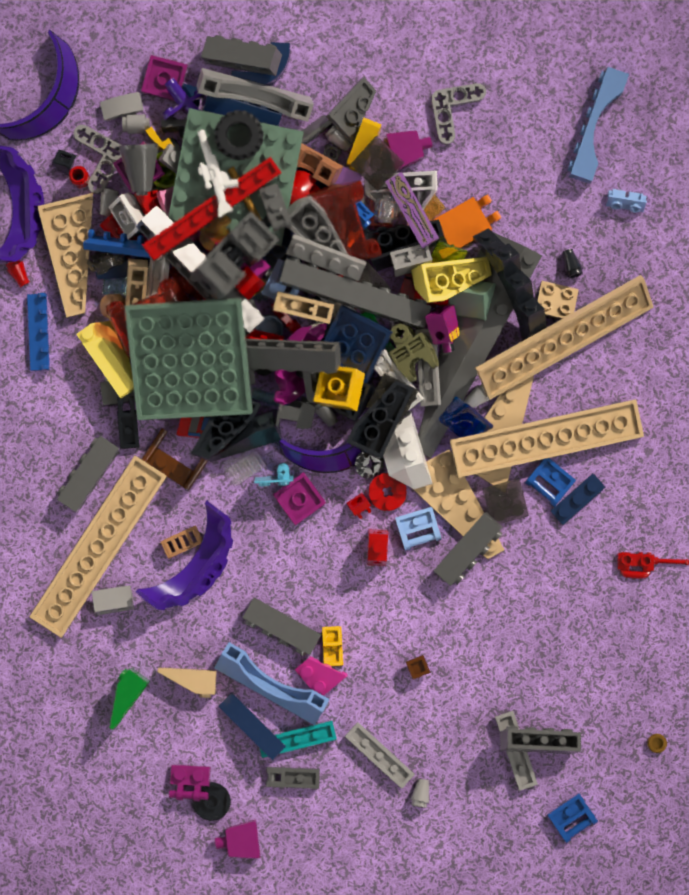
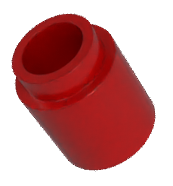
M75 166L69 172V179L75 187L84 188L88 185L90 175L84 167ZM78 176H83L81 180H77Z

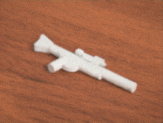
M201 130L197 133L207 165L204 166L203 163H200L198 170L200 176L203 175L206 189L212 188L209 182L212 180L219 203L218 216L222 218L224 215L233 212V209L226 202L223 191L226 190L225 188L238 187V180H229L226 172H220L216 156L211 153L205 130Z

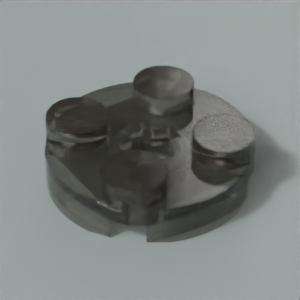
M97 251L91 256V261L87 260V265L92 272L102 275L114 265L123 264L125 262V255Z

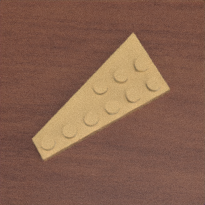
M93 193L37 206L66 318L85 314L89 250H84L83 242L88 239V231L91 229Z
M534 375L501 393L474 434L522 424ZM512 466L476 475L505 493Z
M448 449L426 461L433 484L415 489L414 491L464 536L484 514V511L465 476L457 477L453 454ZM498 539L496 542L492 540L488 544L490 549L483 556L489 559L504 551L500 540Z

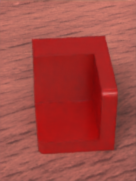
M246 267L242 271L246 275L235 287L249 300L265 283L249 267Z

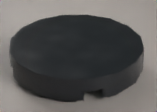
M210 782V787L202 786V792H208V800H192L195 812L204 820L215 821L221 819L229 811L231 805L228 790L216 782Z

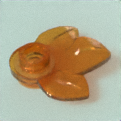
M224 215L222 218L217 217L210 222L209 228H201L199 237L201 244L211 251L215 242L220 243L229 234L226 227L232 220Z

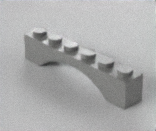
M201 68L196 85L198 93L216 98H231L255 103L283 113L291 118L307 122L314 105L312 98L309 96Z

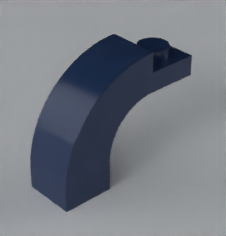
M271 42L282 54L276 76L249 71H231V76L271 86L282 77L287 69L290 59V43Z

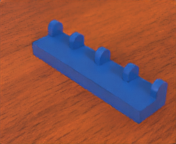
M89 229L88 239L83 242L84 250L150 258L142 246L146 243L142 235H139L137 240H128L126 233H122L120 238H112L109 231H104L103 236H95V230Z
M27 294L30 371L50 370L47 294Z

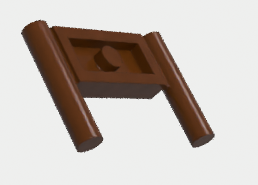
M161 428L141 460L189 491L208 461L201 458L194 470H191L160 450L158 447L168 431Z

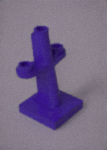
M174 78L165 83L167 91L179 105L174 109L170 107L163 112L165 121L181 110L187 117L189 108L199 110L194 102L204 97V94L198 93V90H196L194 96L189 98Z

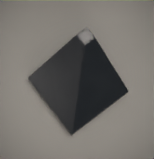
M59 149L52 165L69 176L77 155Z

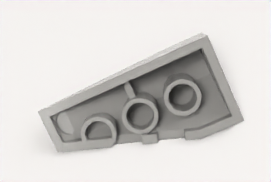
M310 196L300 198L287 208L292 222L290 229L297 236L348 255L324 209Z

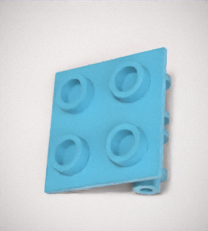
M280 463L277 469V476L255 477L254 483H259V486H270L272 482H278V485H289V482L293 481V475H289L288 464Z

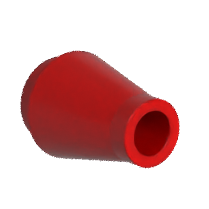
M18 260L5 264L8 268L6 269L7 272L18 283L19 287L30 282L23 261Z

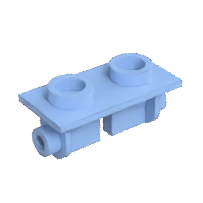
M608 190L606 206L616 210L626 209L634 213L644 212L647 201L643 193L629 192L628 198L625 197L626 191Z

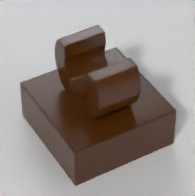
M424 655L406 661L413 680L431 673Z

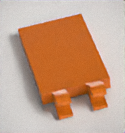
M488 194L478 201L472 197L433 219L440 221L448 243L447 247L438 250L442 258L473 242L474 235L488 228L492 231L490 225L501 219L498 211L492 213L487 218L484 216L481 208L492 201Z

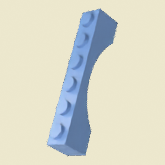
M607 67L605 72L601 71L598 80L601 83L600 88L595 89L592 97L595 103L593 107L589 106L586 117L589 118L588 123L582 126L580 135L583 136L581 143H576L573 152L576 153L575 160L570 161L567 171H570L569 177L589 184L593 181L598 166L594 150L596 122L605 107L622 95L629 76L628 73L611 67Z
M228 642L214 667L216 670L313 725L317 723L330 700L314 690L293 688L272 679L252 662L246 651Z

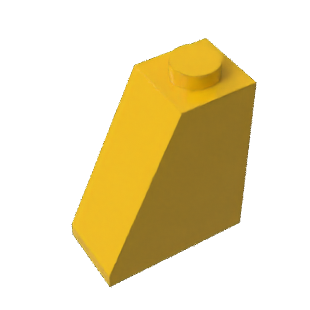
M363 118L346 163L349 169L359 173L365 172L380 135L382 124Z

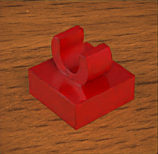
M360 493L346 503L352 513L360 519L363 518L361 512L364 510L371 513L369 508L371 505L363 493Z

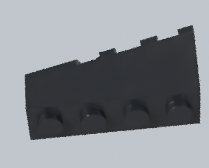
M430 221L439 237L437 241L428 245L429 251L433 252L447 247L448 243L440 221ZM400 224L397 227L391 228L378 227L375 230H362L369 256L376 272L393 266L391 264L390 252L420 245L410 225Z

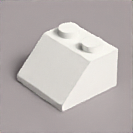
M131 192L120 195L108 208L122 231L127 234L129 240L141 233L136 226L145 217V214Z

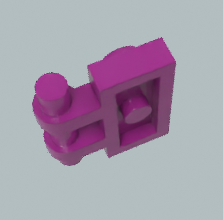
M172 765L170 784L178 786L177 790L169 791V798H176V800L181 801L183 799H193L194 801L208 800V792H202V786L210 787L211 767ZM185 786H195L194 791H184Z

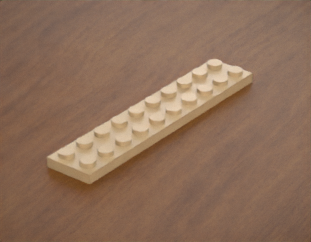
M639 275L476 367L483 389L489 400L654 308L645 279Z
M634 399L450 440L457 477L460 478L644 437L637 400Z
M137 456L133 457L29 616L31 619L62 638L162 486L167 478L166 475Z

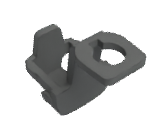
M303 396L301 400H294L289 406L279 404L275 426L279 425L281 418L297 421L296 428L309 429L314 419V404Z

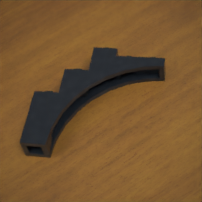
M489 228L474 235L473 242L489 260L505 287L518 320L521 338L526 340L547 328L545 309L534 298L532 281L521 271L519 253L509 243L505 245Z

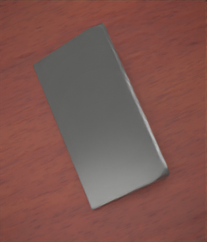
M323 114L302 130L304 131L303 144H308L332 126L331 121L326 115Z

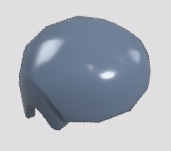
M262 315L264 320L255 329L282 336L284 330L282 321L276 315Z

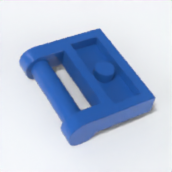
M550 458L542 460L529 476L525 484L531 485L555 507L575 483L576 479ZM538 475L559 491L556 496L535 480Z
M577 793L547 814L566 844L571 841L570 838L591 824L594 825L598 822L580 793ZM586 813L588 817L567 832L564 830L565 826Z

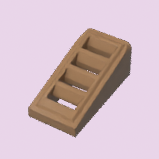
M195 525L160 542L168 559L200 545L203 539ZM190 532H193L197 542L193 543ZM183 535H186L190 545L186 546ZM175 539H179L183 547L182 549H179ZM168 542H172L175 552L172 553Z

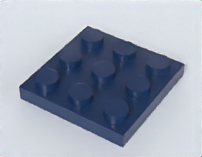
M341 305L323 342L339 343L340 367L358 369L365 373L363 382L368 383L393 332L345 305Z

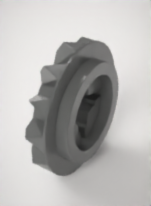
M361 452L356 458L355 469L361 477L374 479L376 475H380L379 471L384 468L383 461L385 460L383 457L378 460ZM369 460L375 462L374 464H372L371 469L367 466L369 464Z

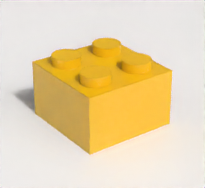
M339 367L337 372L331 374L320 372L314 402L321 406L357 411L365 373L358 369Z

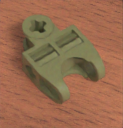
M396 324L392 327L391 331L393 333L391 338L397 348L390 351L389 354L407 380L410 382L417 380L415 365L421 359L425 362L427 361L433 369L439 366L435 349L425 333L420 332L416 335L410 326L404 324Z

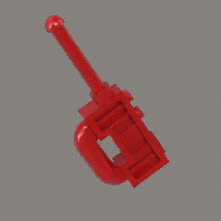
M621 552L618 553L617 569H620L621 575L625 578L645 579L650 575L651 571H654V564L689 565V560L660 559L654 557V554L651 552H647V554H643V552L638 554ZM629 566H642V571H629Z

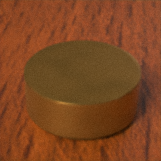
M656 733L648 738L647 745L652 752L661 753L667 747V740L663 735Z

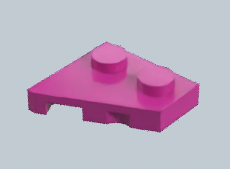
M311 656L295 669L311 690L323 696L348 676L346 672L341 673L333 669L332 666L321 663Z

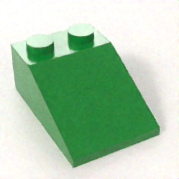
M134 668L124 669L117 678L120 682L117 684L110 729L112 730L119 725L150 683L149 679Z

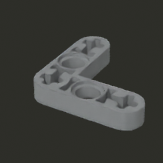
M476 83L440 89L433 93L432 106L438 139L442 144L449 145L455 139L451 106L482 101L486 96V88L482 84ZM475 88H478L479 91H483V93L480 94V97H477L476 94L470 95L471 99H467L468 93L466 89H469V93L474 92ZM456 91H461L464 94V99L457 101L454 99L453 94ZM438 94L446 98L443 100V107L447 106L448 109L436 110V108H440L439 101H435ZM446 113L449 116V120L442 123L439 121L438 115ZM450 124L451 127H447V131L452 136L449 138V141H446L445 138L441 137L444 135V128L440 129L439 126L445 127Z
M79 125L74 129L75 139L103 155L88 182V188L92 193L101 194L116 171L112 163L121 158V154L112 157L113 153L108 149L106 153L103 151L106 150L108 143H111L109 147L114 150L121 145L86 125ZM85 129L86 134L90 137L92 133L95 134L91 138L90 144L87 143L89 141L88 138L84 136L82 138H79V130L83 131ZM101 138L104 140L105 144L102 148L94 146L96 139ZM104 164H109L112 170L110 173L104 174L101 172V167ZM97 173H99L102 177L107 179L106 181L102 179L100 181V185L102 187L94 190V186L92 185V183L98 182L99 176L96 175Z

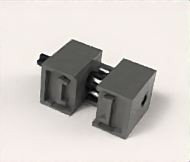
M250 212L189 274L215 300L223 298L246 275L239 270L244 263L249 267L253 266L279 240L269 230L271 224L268 216L266 215L260 221Z

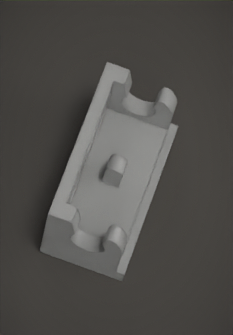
M416 245L390 252L395 277L409 274L412 269L421 264L432 263L428 246L422 248L421 245Z
M130 585L92 591L96 615L135 609Z

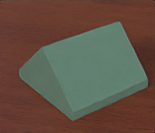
M480 281L449 298V305H455L457 316L486 321L496 284Z

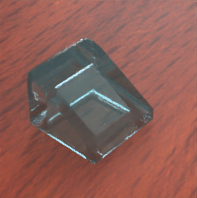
M127 277L103 279V295L121 294L126 296Z

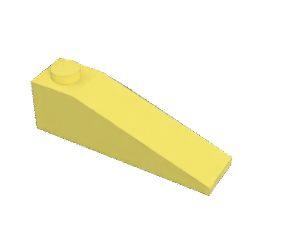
M486 257L421 264L411 270L414 287L427 303L445 301L492 275L489 260Z
M115 321L91 323L78 332L76 335L119 397L123 398L132 392L134 384L129 353L126 348L124 334Z

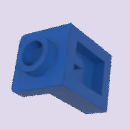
M359 199L350 204L346 209L351 218L359 223L353 230L355 233L360 229L364 231L371 224L369 220L374 214Z

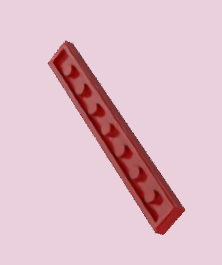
M269 157L237 179L238 187L225 188L226 190L223 191L224 196L231 208L282 173L273 159ZM216 194L142 245L153 262L219 217V203Z

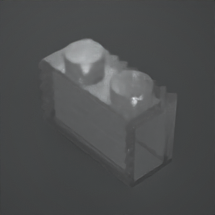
M251 449L240 453V456L236 459L233 457L223 462L225 466L222 469L232 485L237 487L267 466L256 449Z

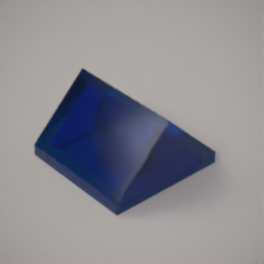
M457 396L439 417V421L460 438L483 433L493 428V424Z

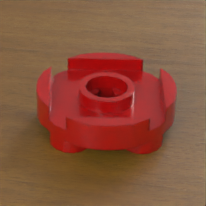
M388 473L376 476L369 486V497L372 504L383 511H392L399 508L407 496L406 485L390 477ZM392 487L391 492L393 495L384 497L382 489Z

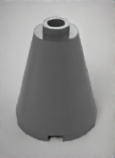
M158 144L119 146L132 192H136V196L148 195V191L152 190Z

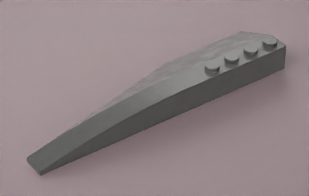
M494 233L505 245L509 243L519 253L521 271L530 279L542 255L526 246ZM480 250L476 258L486 257ZM490 262L492 275L482 281L495 283L496 286L486 321L457 316L459 336L453 340L455 350L444 353L442 346L440 349L438 367L441 405L425 407L418 434L423 453L432 458L478 374L476 367L485 362L514 309L505 287Z

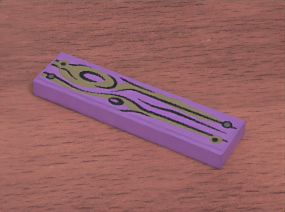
M400 172L385 181L421 247L425 248L437 241L439 237L404 174Z

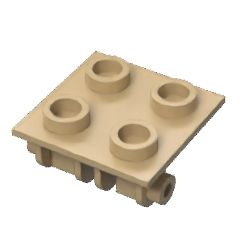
M541 281L537 301L544 307L545 316L561 320L574 313L579 289Z

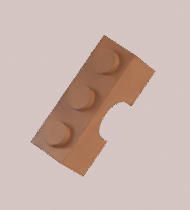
M301 143L297 167L311 171L314 174L313 178L327 186L335 184L344 166Z

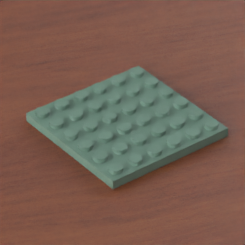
M189 108L168 218L175 223L216 194L212 180L209 181L212 188L206 189L204 177L199 174L198 168L200 163H203L204 166L207 163L198 137V131L205 130L211 153L216 156L220 172H226L229 180H232L227 171L228 169L235 167L239 177H242L271 157L282 173L261 188L278 184L286 209L290 205L304 131L260 123L264 133L263 144L260 150L253 157L246 160H234L225 156L215 143L214 131L216 124L225 115ZM235 124L228 130L227 137L233 146L243 147L250 141L251 133L247 126ZM258 189L249 196L261 219H263L267 213ZM242 200L233 206V212L224 215L222 218L217 217L200 230L228 235L249 214L244 201ZM270 227L269 230L279 239L274 245L281 246L285 227L280 228L276 232H273L272 227Z
M242 298L125 306L137 420L252 414Z

